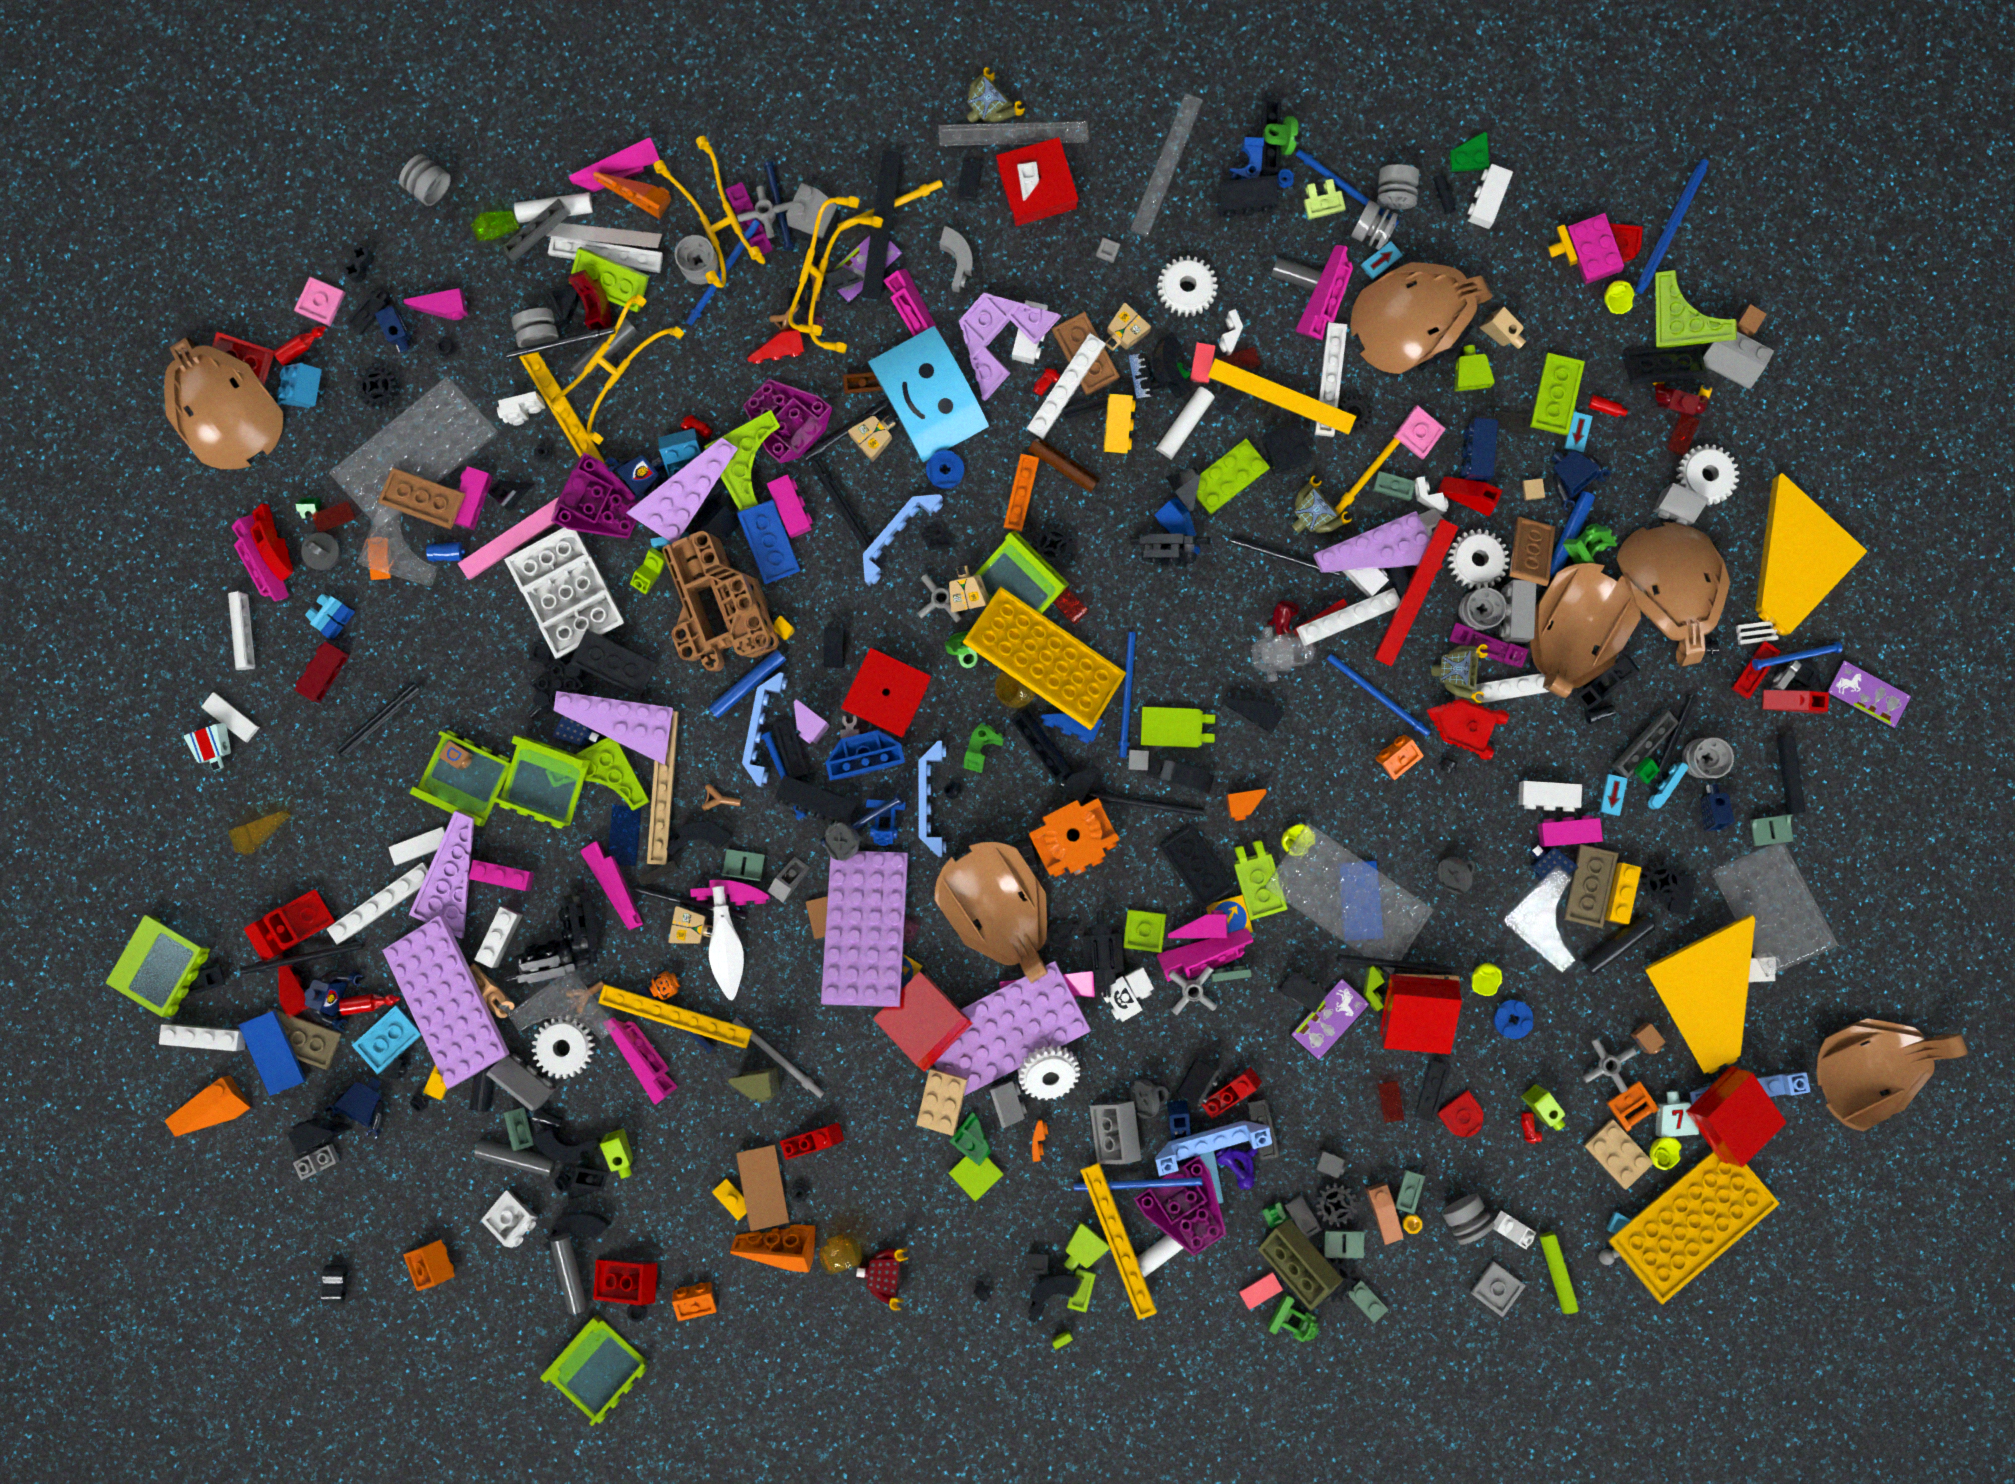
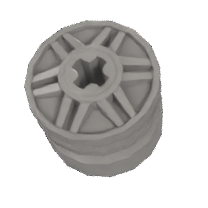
M418 154L410 159L399 177L401 187L410 194H414L426 206H431L439 201L447 191L451 181L449 173L440 166H435V163L424 154Z
M1388 165L1381 168L1378 183L1382 187L1378 189L1377 203L1388 209H1408L1416 206L1418 191L1415 187L1419 184V170L1409 165Z
M1369 200L1351 237L1362 242L1369 235L1371 236L1369 246L1377 239L1379 242L1375 249L1380 251L1396 226L1398 214L1394 212L1389 220L1386 217L1390 210L1387 209L1381 216L1378 214L1381 205Z
M691 235L678 243L675 249V260L688 281L693 284L702 285L708 283L705 277L707 272L715 271L718 274L720 269L719 258L708 239L700 235Z
M1481 588L1466 594L1458 606V615L1461 622L1474 630H1484L1498 625L1504 619L1507 612L1504 597L1492 588ZM1477 607H1480V609L1483 610V612L1480 613V611L1477 610Z
M1698 738L1685 746L1682 752V762L1688 765L1687 772L1696 778H1719L1730 771L1734 762V754L1729 744L1720 738Z
M1478 1194L1461 1198L1442 1212L1449 1226L1457 1225L1452 1232L1454 1236H1457L1456 1239L1460 1245L1482 1238L1495 1226L1493 1220L1489 1219L1490 1215L1488 1212L1480 1213L1485 1206Z

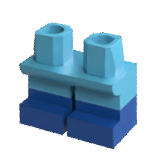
M322 593L317 599V602L323 606L318 612L311 608L305 616L311 621L310 624L322 632L324 636L334 640L344 627L341 624L346 625L356 611L338 599Z

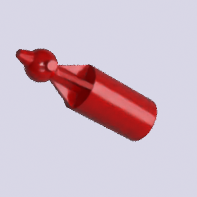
M314 327L312 333L295 336L273 351V354L283 366L307 351L315 338L322 337L326 327Z
M374 994L341 998L339 1001L340 1012L342 1015L371 1012L384 1004L394 1005L395 1002L400 1000V997L388 994L384 998Z

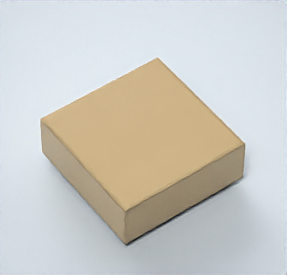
M1543 478L1522 482L1525 500L1545 498Z

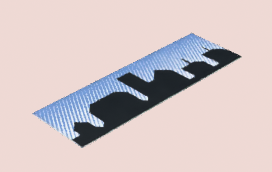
M1146 354L1129 355L1136 398L1153 396Z

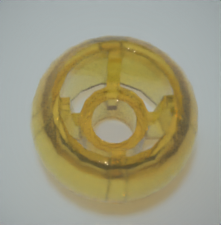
M1002 671L996 679V696L1007 707H1024L1033 700L1036 694L1005 671Z
M843 1234L827 1239L828 1245L820 1249L819 1259L821 1266L829 1275L857 1266L862 1261V1250L859 1243L853 1237L845 1239Z

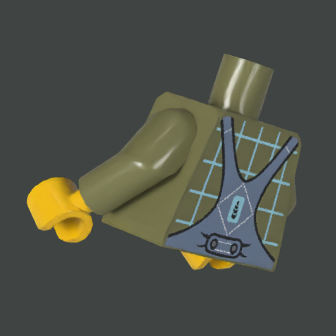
M986 67L984 74H981L971 82L967 102L973 110L966 116L971 123H976L980 118L986 122L994 123L1006 120L1015 114L1020 116L1024 113L1025 108L1021 110L1017 108L1021 105V101H1017L1014 107H1012L1013 103L993 82L995 72L987 75L989 68Z
M1312 476L1309 483L1298 492L1294 513L1299 519L1292 524L1297 533H1300L1306 527L1311 532H1331L1352 520V518L1345 520L1344 515L1348 512L1345 511L1340 515L1318 488L1321 481L1318 484L1313 482L1316 476Z
M1482 644L1478 648L1476 646L1459 645L1451 650L1449 654L1442 656L1441 665L1432 666V676H1440V682L1455 696L1465 699L1472 698L1476 704L1482 703V701L1476 699V695L1484 696V693L1481 691L1472 693V691L1476 690L1478 658H1485L1488 653H1482L1480 649H1487V645Z

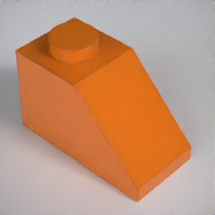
M1266 789L1226 795L1229 818H1234L1235 821L1246 820V816L1251 815L1267 793Z

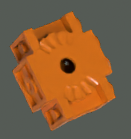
M1098 798L1082 807L1078 800L1043 817L1042 820L1045 825L1029 833V837L1049 876L1054 875V877L1065 873L1064 868L1066 867L1070 874L1074 872L1075 875L1086 871L1085 866L1092 864L1094 867L1104 861L1102 858L1106 855L1103 848L1108 851L1117 846L1116 842L1120 839L1115 833ZM1069 830L1078 832L1079 839L1072 842L1068 840L1067 832Z

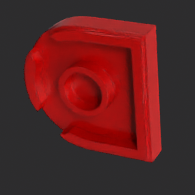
M1609 223L1623 263L1631 261L1641 249L1643 226Z
M1465 1090L1438 1110L1437 1113L1448 1130L1460 1137L1473 1136L1482 1127V1108L1469 1090Z

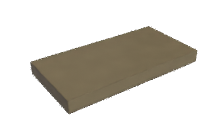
M1579 844L1575 861L1579 868L1572 875L1563 917L1564 920L1603 928L1619 853Z
M269 1007L267 1013L276 1010L297 1059L329 1070L343 1033L297 1016L288 1019L285 1012Z

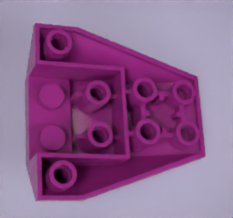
M768 379L743 405L750 421L770 410L774 414L780 427L773 431L762 444L766 451L780 464L800 458L826 430L832 407L819 396Z
M584 452L564 485L555 504L551 521L568 530L629 539L637 520L626 512L640 501L633 502L635 495L613 472H609L608 467L602 461Z
M1200 1156L1178 1167V1171L1169 1173L1161 1179L1202 1177L1203 1185L1146 1188L1134 1198L1146 1218L1193 1256L1226 1235L1211 1173Z

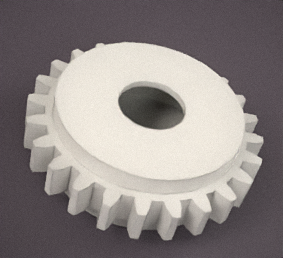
M1187 256L1186 260L1180 257L1179 262L1173 259L1172 266L1166 264L1167 270L1162 269L1161 274L1163 276H1159L1158 279L1162 283L1157 285V288L1161 289L1158 291V295H1163L1160 301H1166L1165 308L1172 307L1171 313L1177 310L1178 316L1181 315V312L1185 313V317L1190 312L1192 316H1195L1196 311L1201 314L1203 307L1208 309V303H1213L1214 299L1212 297H1216V292L1213 290H1217L1218 285L1214 284L1217 278H1212L1214 270L1208 271L1210 265L1203 266L1204 260L1198 263L1197 257L1193 261L1190 260V256ZM1184 281H1189L1194 285L1195 289L1186 292L1181 289L1180 284Z
M1708 444L1704 445L1703 448L1698 446L1695 450L1691 449L1689 454L1683 456L1685 460L1679 462L1682 467L1676 470L1681 472L1676 476L1677 479H1681V482L1677 485H1683L1684 488L1708 497L1707 506L1713 502L1718 504L1720 500H1726V496L1729 497L1733 494L1731 490L1736 489L1733 483L1739 481V479L1735 478L1739 472L1734 470L1738 465L1732 464L1734 457L1729 459L1727 457L1729 452L1722 453V447L1716 450V445L1711 446L1709 449ZM1703 469L1711 471L1713 474L1712 481L1704 479L1702 475Z
M1478 529L1476 534L1473 530H1470L1469 536L1465 532L1462 534V538L1458 537L1456 539L1457 543H1452L1451 546L1454 549L1448 551L1452 556L1447 558V561L1452 562V564L1448 568H1453L1454 571L1451 575H1457L1456 582L1462 580L1461 586L1467 583L1468 589L1475 586L1476 590L1480 589L1481 586L1482 588H1488V584L1490 587H1493L1495 585L1494 581L1497 583L1501 581L1499 576H1505L1503 570L1508 569L1505 563L1510 561V559L1505 558V555L1509 552L1503 551L1506 545H1500L1501 538L1494 539L1495 533L1489 536L1488 530L1481 534V529ZM1473 553H1479L1484 557V566H1476L1473 563Z
M559 1017L558 1022L556 1018L551 1019L552 1024L545 1022L546 1028L540 1027L539 1031L541 1034L534 1035L538 1040L532 1042V1044L536 1045L532 1052L537 1053V1056L533 1057V1059H539L540 1061L537 1067L542 1065L544 1067L542 1072L548 1070V1076H552L555 1073L556 1079L560 1078L561 1074L566 1079L568 1074L574 1077L575 1071L579 1074L582 1073L581 1067L587 1068L586 1061H592L589 1054L595 1053V1051L590 1050L591 1047L595 1046V1043H590V1040L594 1037L587 1035L590 1029L584 1030L585 1024L581 1023L578 1025V1019L571 1022V1017H567L566 1021H564L563 1017ZM560 1040H565L570 1045V1051L566 1056L561 1055L557 1050V1044Z
M1050 1045V1047L1043 1046L1039 1050L1036 1048L1033 1053L1029 1052V1057L1023 1058L1024 1063H1020V1069L1018 1070L1021 1088L1025 1089L1026 1094L1030 1093L1032 1098L1037 1096L1038 1100L1041 1098L1048 1100V1098L1056 1099L1058 1096L1062 1097L1065 1092L1069 1093L1070 1088L1075 1087L1074 1082H1078V1076H1080L1079 1063L1076 1056L1074 1057L1073 1052L1068 1053L1067 1048L1061 1050L1060 1046L1055 1048L1053 1045Z

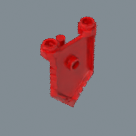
M1462 698L1452 701V703L1449 702L1446 705L1442 704L1440 707L1436 706L1426 710L1431 720L1434 721V725L1437 726V730L1440 731L1439 734L1444 742L1455 744L1457 747L1461 746L1463 749H1469L1468 751L1471 752L1474 751L1484 760H1491L1494 754V749L1487 745L1495 723L1500 725L1506 724L1509 718V714L1503 709L1491 711L1489 708H1483L1484 706H1478L1476 703L1472 704L1470 701Z

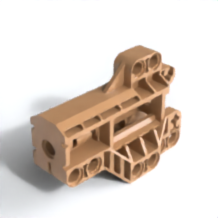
M699 531L663 547L664 557L683 604L677 625L671 633L680 658L688 661L701 659L702 665L705 666L706 670L718 672L723 669L725 664L721 653L723 649L733 646L737 654L756 658L778 647L779 640L767 611L768 605L758 579L731 568L721 540L717 536L705 531ZM709 587L713 589L729 631L718 637L714 636L698 592ZM685 630L686 636L681 639L680 632ZM771 636L774 639L773 646L768 647V645L770 644ZM691 647L693 652L692 655L688 657L686 652L687 649ZM713 659H715L716 662L714 663V666H711V663H713Z

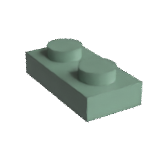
M1379 471L1373 491L1410 501L1416 481Z
M1245 966L1234 967V971L1227 972L1226 968L1215 969V973L1210 975L1212 982L1252 977L1251 969H1246Z
M522 1107L505 1112L504 1117L513 1151L534 1145L525 1108Z
M1408 1170L1404 1171L1394 1205L1396 1209L1412 1214L1415 1213L1425 1179L1424 1175Z
M1361 1280L1352 1286L1354 1292H1347L1350 1298L1374 1323L1388 1311V1308Z

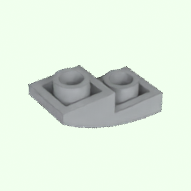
M329 1144L299 1159L293 1165L300 1179L304 1180L336 1164L340 1159L333 1144Z

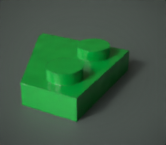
M1487 132L1450 151L1451 172L1489 169Z
M973 1112L949 1141L978 1166L983 1163L992 1151L979 1119Z

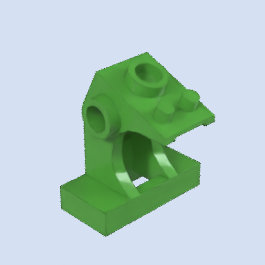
M1595 523L1587 526L1578 539H1566L1563 546L1575 564L1595 563L1593 555L1597 551L1605 550L1608 546H1617L1615 542L1617 538L1611 536L1612 530L1610 528L1608 529L1606 526L1602 527Z
M981 723L972 733L964 758V768L982 773L985 756L981 754V748L986 744L1003 746V735L1001 733L996 734V731L990 725L985 726Z
M1285 1292L1267 1325L1268 1330L1276 1335L1280 1326L1294 1332L1293 1337L1301 1342L1314 1339L1319 1331L1317 1328L1319 1323L1315 1321L1316 1317L1309 1312L1303 1314L1292 1308L1291 1305L1295 1299ZM1292 1314L1302 1319L1298 1328L1288 1323Z

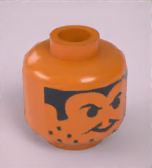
M664 971L652 978L650 990L654 997L658 996L660 999L665 1000L678 992L680 984L674 973Z

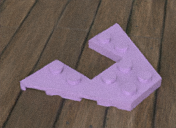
M983 293L959 320V323L964 332L963 337L969 349V357L976 373V381L979 383L983 400L986 401L1010 374L1008 369L986 348L1005 325L1011 320L1033 344H1037L1059 320L1060 314L988 293Z

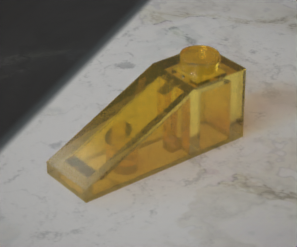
M281 811L229 830L228 833L235 853H243V855L254 853V849L261 847L289 818L290 812Z

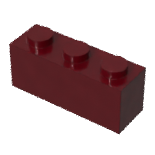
M326 641L319 645L316 650V656L308 662L306 672L298 678L294 689L299 694L319 704L350 656Z

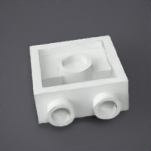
M534 391L498 400L499 407H497L499 418H503L504 423L509 422L513 425H520L524 421L529 420L527 412L538 413L546 407L544 400Z
M506 1190L481 1221L504 1246L513 1248L522 1243V1236L526 1231H531L535 1227V1220L538 1217L526 1204H522L511 1191Z

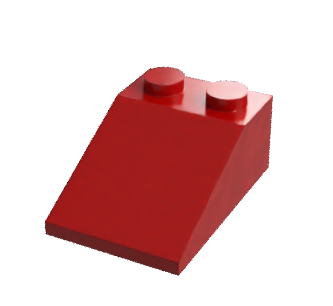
M216 332L211 347L249 364L257 378L265 386L274 355L273 350Z
M597 1259L593 1300L633 1305L655 1303L658 1263Z

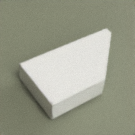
M1036 162L1017 164L1023 201L1028 198L1039 183Z

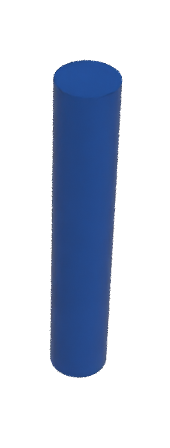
M1581 491L1552 555L1551 577H1555L1557 572L1561 571L1567 562L1569 553L1563 546V543L1566 539H1577L1595 499V496L1591 493Z
M775 649L708 708L717 718H720L783 664L786 659Z

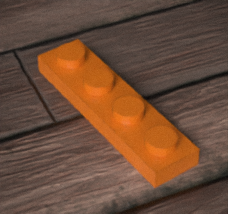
M1025 454L1020 455L1003 526L1006 529L1019 532L1023 530L1038 467V457Z

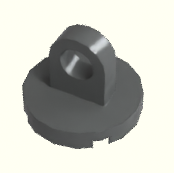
M318 532L312 534L302 545L301 554L303 560L309 567L316 570L331 569L338 563L341 557L340 544L333 536L327 533Z
M838 822L833 823L826 830L824 836L826 837V842L824 844L828 854L833 859L844 861L855 856L862 837L850 824Z
M1447 857L1438 865L1439 879L1441 883H1445V888L1454 894H1462L1472 886L1475 864L1472 860L1466 858L1460 860L1457 857Z
M1147 1079L1137 1080L1130 1090L1131 1101H1134V1106L1137 1108V1114L1144 1119L1152 1118L1158 1113L1159 1106L1167 1101L1168 1090L1164 1086L1153 1085Z

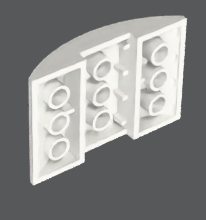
M562 528L504 559L538 621V626L555 659L576 649L587 628L603 635L624 623L607 584L577 531Z

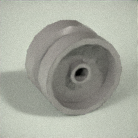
M535 308L517 313L511 319L513 329L517 331L515 337L520 348L558 340L559 338L557 328L553 325L555 322L554 315L550 309Z

